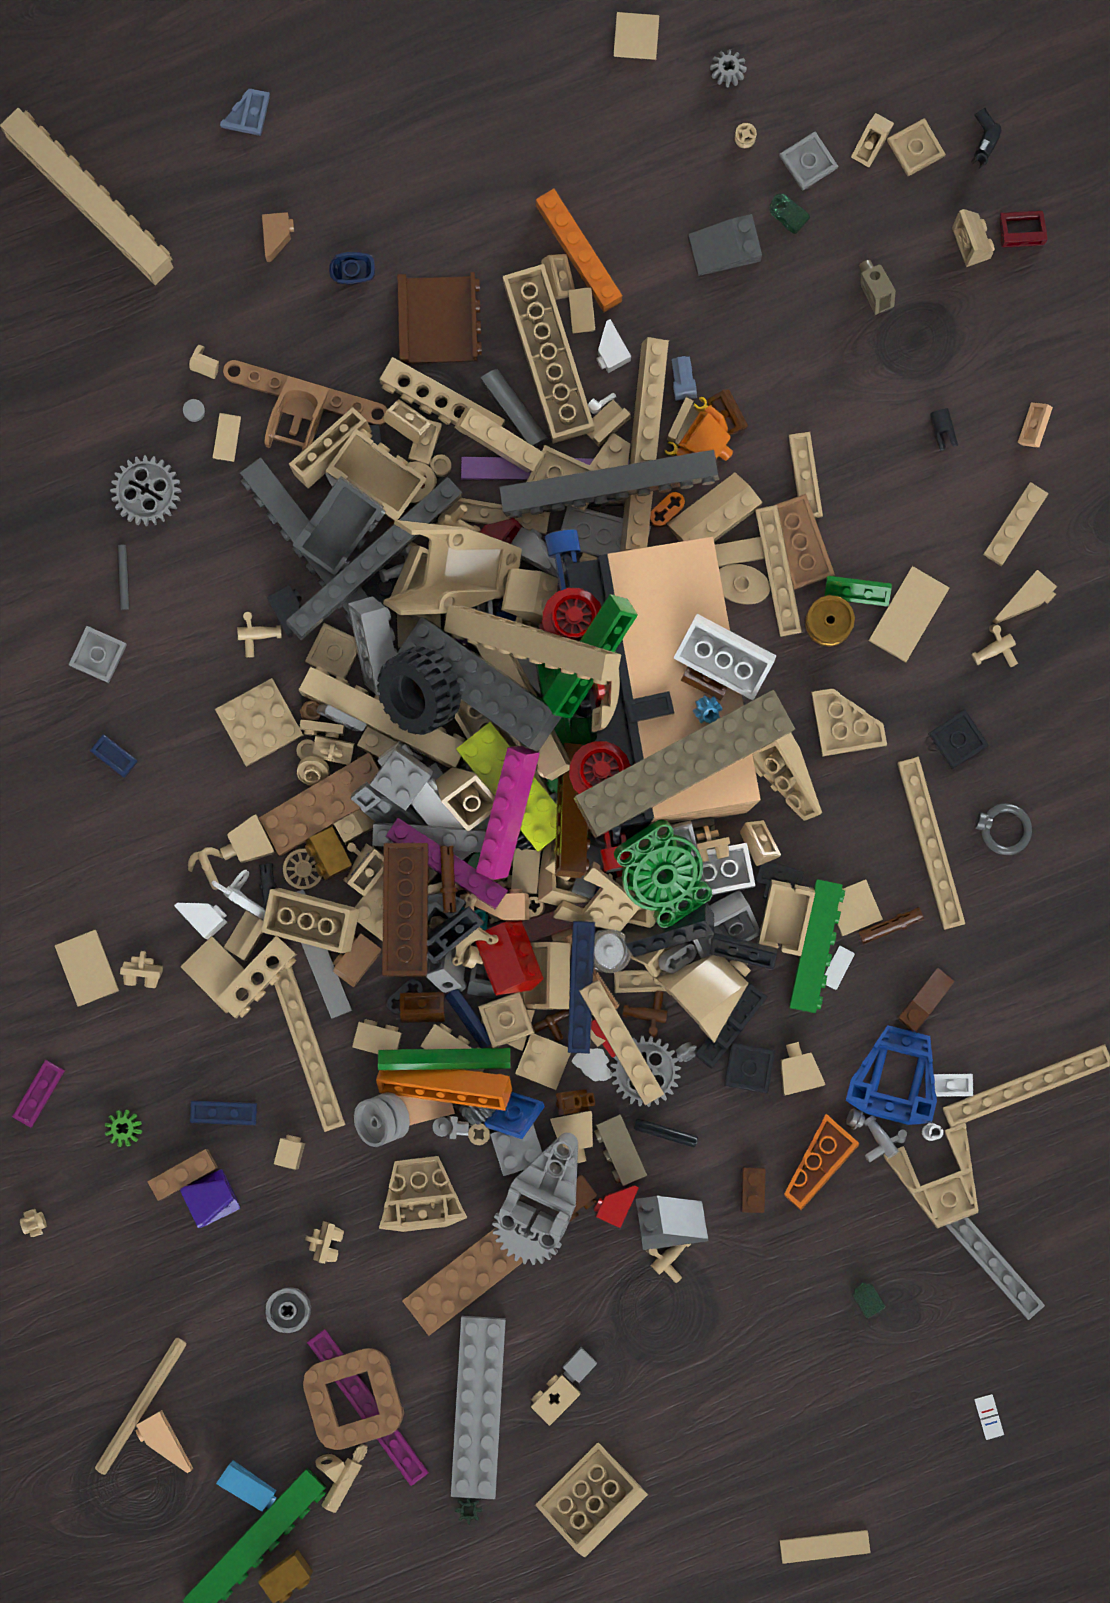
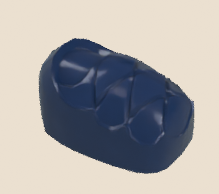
M360 252L337 254L329 265L330 277L333 281L340 284H358L370 281L375 277L374 259L371 255Z

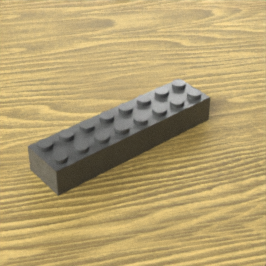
M421 617L397 653L399 654L411 647L422 646L426 649L434 650L435 654H441L444 660L451 664L453 673L456 672L457 682L461 686V691L459 692L461 699L524 745L539 752L561 717L553 715L548 705L540 698L453 638L436 624Z

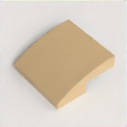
M617 12L614 57L656 60L659 15Z

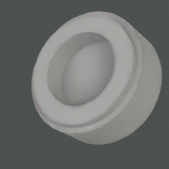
M191 399L184 404L183 413L189 421L197 422L204 417L205 408L199 400Z

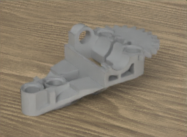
M572 1133L561 1134L515 1178L500 1212L494 1216L498 1221H494L492 1225L498 1229H494L493 1234L500 1235L495 1241L503 1242L504 1244L500 1249L508 1248L507 1256L509 1257L514 1253L515 1261L522 1257L523 1264H526L528 1259H530L532 1265H535L536 1259L542 1264L545 1261L544 1257L550 1260L552 1258L551 1253L556 1255L558 1252L556 1248H560L562 1245L559 1241L565 1234L576 1206L578 1140ZM523 1194L558 1211L559 1214L555 1218L540 1211L534 1224L530 1227V1222L534 1217L536 1208L519 1201L520 1196Z

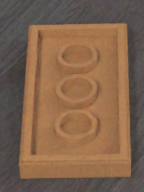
M804 494L776 504L794 590L826 579L827 576H835L807 495Z

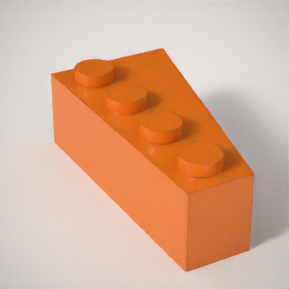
M827 1114L823 1118L819 1129L784 1193V1196L800 1210L807 1205L859 1146V1142Z

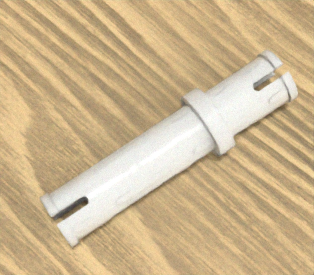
M928 1123L922 1128V1135L925 1139L933 1141L942 1137L943 1129L939 1125Z

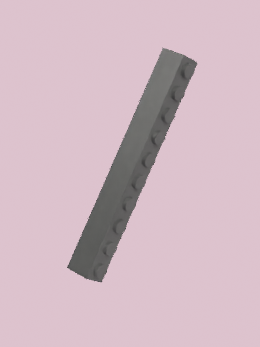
M714 450L503 486L500 487V494L505 516L520 518L525 513L539 515L544 513L543 510L561 511L566 506L571 505L575 508L584 507L586 503L594 501L595 504H602L608 502L607 499L612 498L625 500L629 498V495L647 496L650 495V492L657 490L660 493L672 491V488L675 487L688 489L692 488L693 484L698 483L711 485L715 483V480L720 479L716 454Z
M260 457L240 472L243 478L240 482L247 491L251 489L256 496L253 499L260 508L265 506L268 510L266 515L273 525L278 523L282 528L279 532L283 538L294 543L310 521ZM296 547L292 548L299 558L304 557L308 562L305 566L312 575L317 574L321 580L318 583L322 588L341 572L339 570L336 575H333ZM359 588L338 607V609L343 608L347 614L344 617L351 626L352 621L348 603L369 598L362 588Z
M447 477L405 514L400 521L432 524L442 513H445L461 498L462 492ZM394 524L287 619L286 625L300 640L305 638L419 535H411Z

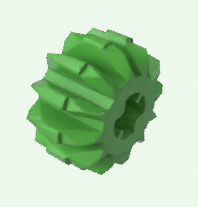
M118 1110L116 1111L117 1118L113 1115L109 1116L113 1123H105V1127L111 1128V1131L105 1132V1135L113 1134L114 1136L110 1139V1142L114 1143L118 1139V1147H122L124 1141L128 1147L131 1146L130 1138L135 1142L139 1140L134 1134H142V1130L136 1129V1126L142 1125V1122L137 1121L134 1123L137 1114H133L129 1118V1110H125L124 1116ZM127 1123L128 1127L126 1129H129L128 1132L120 1133L119 1129L121 1128H119V1125Z

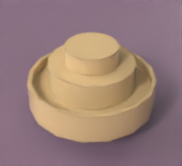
M305 757L298 764L297 775L303 783L313 786L329 776V766L319 757Z

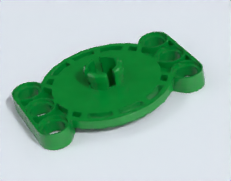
M661 819L619 845L614 851V857L618 864L623 866L622 884L626 895L635 905L654 911L653 917L660 927L667 928L708 902L713 892L706 882L700 881L703 872V862L699 850L688 839L673 834L674 830L667 820ZM661 827H668L665 834L657 835V831ZM649 839V843L645 847H639L641 840ZM676 840L684 842L686 844L683 846L680 843H677ZM691 849L695 851V857L691 854ZM625 851H629V857L621 860L620 855ZM663 869H665L664 872L667 875L665 878L659 873ZM628 873H629V880H630V882H627V874H628ZM706 888L704 895L696 896L699 889ZM629 890H633L636 895L633 897ZM681 901H688L686 907L678 908V905ZM663 913H670L666 920H659Z

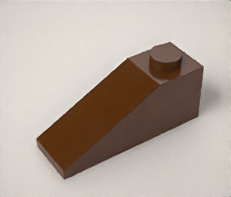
M937 968L897 1016V1019L912 1032H916L955 981Z

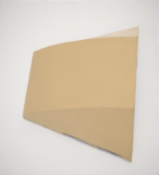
M709 955L686 965L675 973H668L656 978V981L669 995L674 997L714 1043L748 985V982L725 958L715 955Z
M439 1156L394 1162L379 1229L401 1232L447 1227L467 1218Z

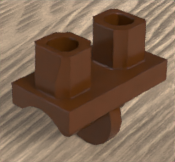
M587 1089L556 1093V1106L559 1109V1115L590 1111L589 1106H595L594 1093H587Z

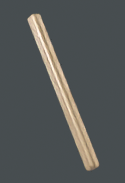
M175 1338L96 1464L95 1469L99 1473L105 1475L185 1349L186 1342L182 1339Z

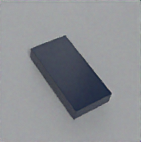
M104 734L90 750V752L124 778L138 762Z

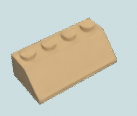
M733 473L668 522L667 526L680 542L713 537L715 542L754 513L755 509H759L762 501L750 485L736 473Z

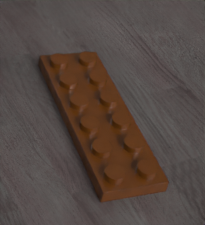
M384 843L382 976H427L428 843Z

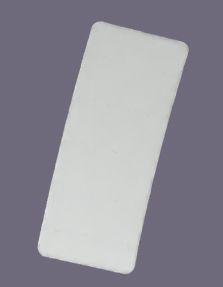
M839 946L825 973L827 975V986L837 990L855 955L853 952Z

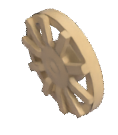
M298 849L291 852L285 859L283 874L286 881L294 888L310 889L316 886L323 876L319 875L317 878L312 874V871L317 872L316 868H312L316 864L315 860L309 863L310 856L308 854L306 859L303 860L301 853H307L306 849ZM296 854H298L299 857L298 862H296L292 858ZM289 860L295 864V867H287ZM287 870L295 871V873L288 877ZM299 876L297 883L294 884L291 879ZM309 876L315 880L314 883L309 884ZM302 878L305 879L306 886H299Z

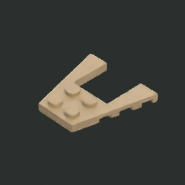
M965 1123L944 1131L960 1171L920 1186L904 1146L898 1148L899 1152L889 1159L883 1154L885 1160L936 1228L978 1213Z

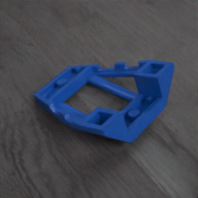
M887 1025L858 1071L852 1077L846 1101L865 1114L907 1125L932 1123L937 1097L935 1093L930 1036ZM887 1050L919 1057L908 1100L877 1092ZM876 1058L870 1084L864 1083L863 1080ZM925 1070V1098L918 1097Z

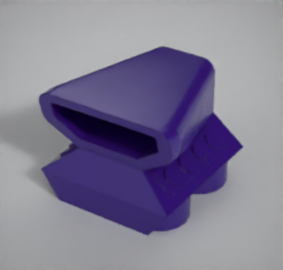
M222 1169L180 1189L198 1228H202L241 1209Z

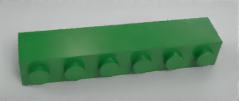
M610 594L580 642L615 652L638 616L629 600ZM560 671L543 698L552 714L571 719L594 684L593 678L582 679L577 677V673L566 674Z
M815 880V896L802 954L799 956L789 1008L816 1013L817 1009H821L823 997L819 995L821 988H825L827 982V975H824L825 967L830 966L832 954H829L830 945H834L836 939V932H833L834 924L839 923L841 911H837L839 902L843 903L845 896L842 884Z

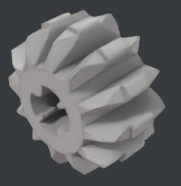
M729 49L727 55L721 51L719 52V58H713L714 64L710 66V70L713 71L712 78H718V85L724 81L726 82V87H729L730 82L736 86L738 80L744 79L743 73L746 72L747 67L743 66L745 63L744 58L738 59V52L733 56ZM729 66L732 67V69H729L728 71L725 70V68H728Z

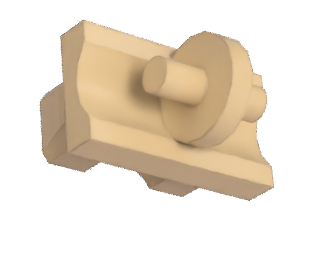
M316 735L312 756L348 765L351 763L355 743Z
M708 825L703 826L704 833L696 834L698 841L706 839V842L697 844L702 862L709 861L707 849L715 848L717 859L729 857V837L711 841V838L719 836L718 830L709 831Z
M141 951L140 957L132 956L131 962L123 963L120 974L123 975L124 985H136L137 976L145 977V987L156 988L163 972V966L153 965L154 959L146 958V952Z
M323 1221L321 1230L314 1229L312 1237L306 1236L305 1240L311 1242L309 1250L315 1252L313 1260L324 1264L326 1261L336 1262L338 1250L329 1248L331 1240L341 1242L344 1231L335 1227L332 1223Z

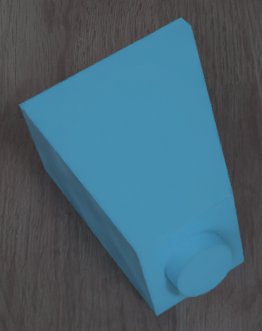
M234 1460L228 1465L216 1483L260 1511H263L265 1507L269 1509L276 1500V1497L273 1496L276 1492L274 1488Z

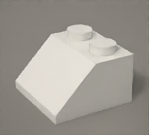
M177 903L174 905L207 940L227 923L224 919L227 915L217 905L214 907L210 904Z

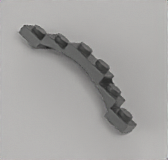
M367 781L351 793L350 799L360 806L361 810L375 822L395 823L397 818L409 825L428 826L424 819L413 809L408 807L405 811L370 786Z

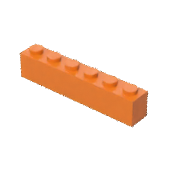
M555 189L537 198V209L588 288L591 287L592 295L602 311L606 312L621 303V292Z
M462 1069L379 1070L376 1078L379 1093L389 1092L397 1096L504 1111L512 1092L510 1076Z

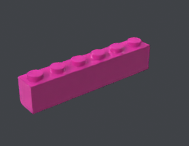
M522 745L507 748L476 870L477 873L493 880L505 878L509 875L539 752Z

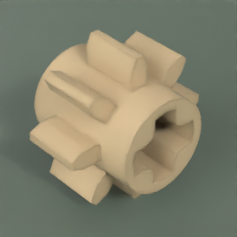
M36 1209L23 1212L25 1217L20 1219L23 1233H30L31 1237L43 1234L42 1229L47 1227L43 1213H37Z

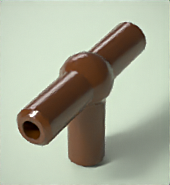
M563 1009L553 1015H547L545 1019L533 1024L534 1032L537 1033L549 1027L555 1041L562 1040L564 1037L556 1022L568 1017L569 1009Z

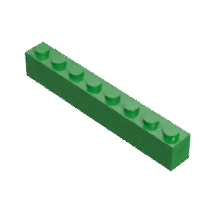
M307 1467L182 1601L184 1603H217L220 1599L225 1601L233 1593L232 1586L236 1582L240 1585L249 1576L246 1573L251 1566L256 1568L264 1560L262 1555L268 1549L271 1552L280 1543L277 1539L282 1533L287 1535L295 1527L293 1522L298 1517L303 1519L310 1511L308 1506L313 1501L318 1503L326 1494L323 1491L326 1485Z

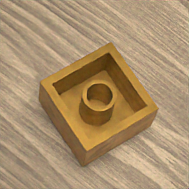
M296 1550L263 1574L258 1583L272 1603L277 1601L283 1603L292 1596V1590L296 1587L300 1590L310 1583V1576L313 1570L301 1553Z

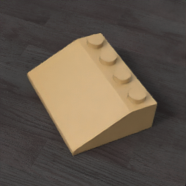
M597 1443L535 1506L575 1551L586 1557L648 1494L602 1445Z

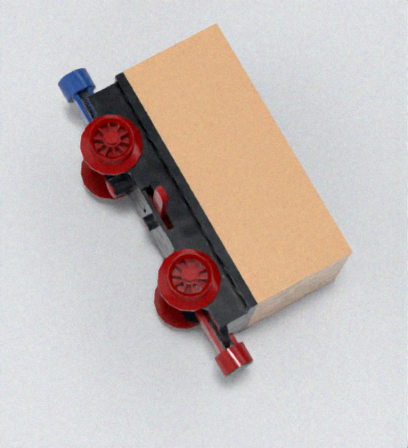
M559 530L545 536L548 557L555 558L560 591L556 592L547 601L543 610L542 622L539 624L538 629L580 642L610 594L627 598L638 614L615 650V653L621 654L619 664V696L614 714L605 729L592 732L593 709L601 706V700L605 696L604 685L594 683L581 702V709L586 711L591 743L583 745L574 754L569 765V778L574 790L578 794L709 724L705 721L700 723L693 713V709L697 708L695 701H698L703 696L711 699L712 696L681 681L687 665L675 660L674 656L696 614L730 631L713 537L599 555L596 560L577 562L576 554L581 552L577 530ZM727 688L721 701L717 699L723 709L718 711L720 718L744 706L742 694L730 688ZM670 691L674 714L630 723L625 704L626 700ZM750 754L604 833L606 849L600 850L603 870L606 872L623 870V866H620L614 857V851L618 847L619 839L620 844L626 841L625 833L621 832L642 831L661 819L672 823L707 817L714 819L747 813L761 800L753 755ZM623 852L620 855V859H627L630 855V852Z

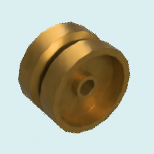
M829 595L819 598L812 604L806 615L805 627L807 634L814 642L821 646L831 647L839 645L847 639L854 627L855 616L853 609L846 600L839 596ZM832 618L834 621L832 624H829L827 620Z

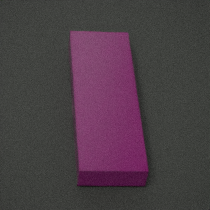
M45 1060L12 1117L32 1128L65 1070Z

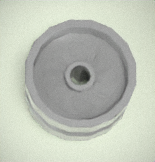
M386 1092L364 1100L357 1105L354 1112V1123L358 1135L369 1146L378 1147L404 1137L408 1132L410 1124L408 1110L401 1098L394 1093Z

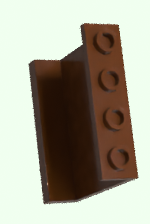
M470 272L471 276L436 278H407L406 274H397L400 361L402 363L478 361V355H482L481 342H477V334H481V321L476 320V313H480V300H476V292H480V281L475 279V272Z

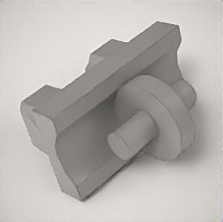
M447 1116V1118L440 1117L433 1122L432 1129L437 1136L456 1139V1135H468L469 1122L457 1121L458 1117Z

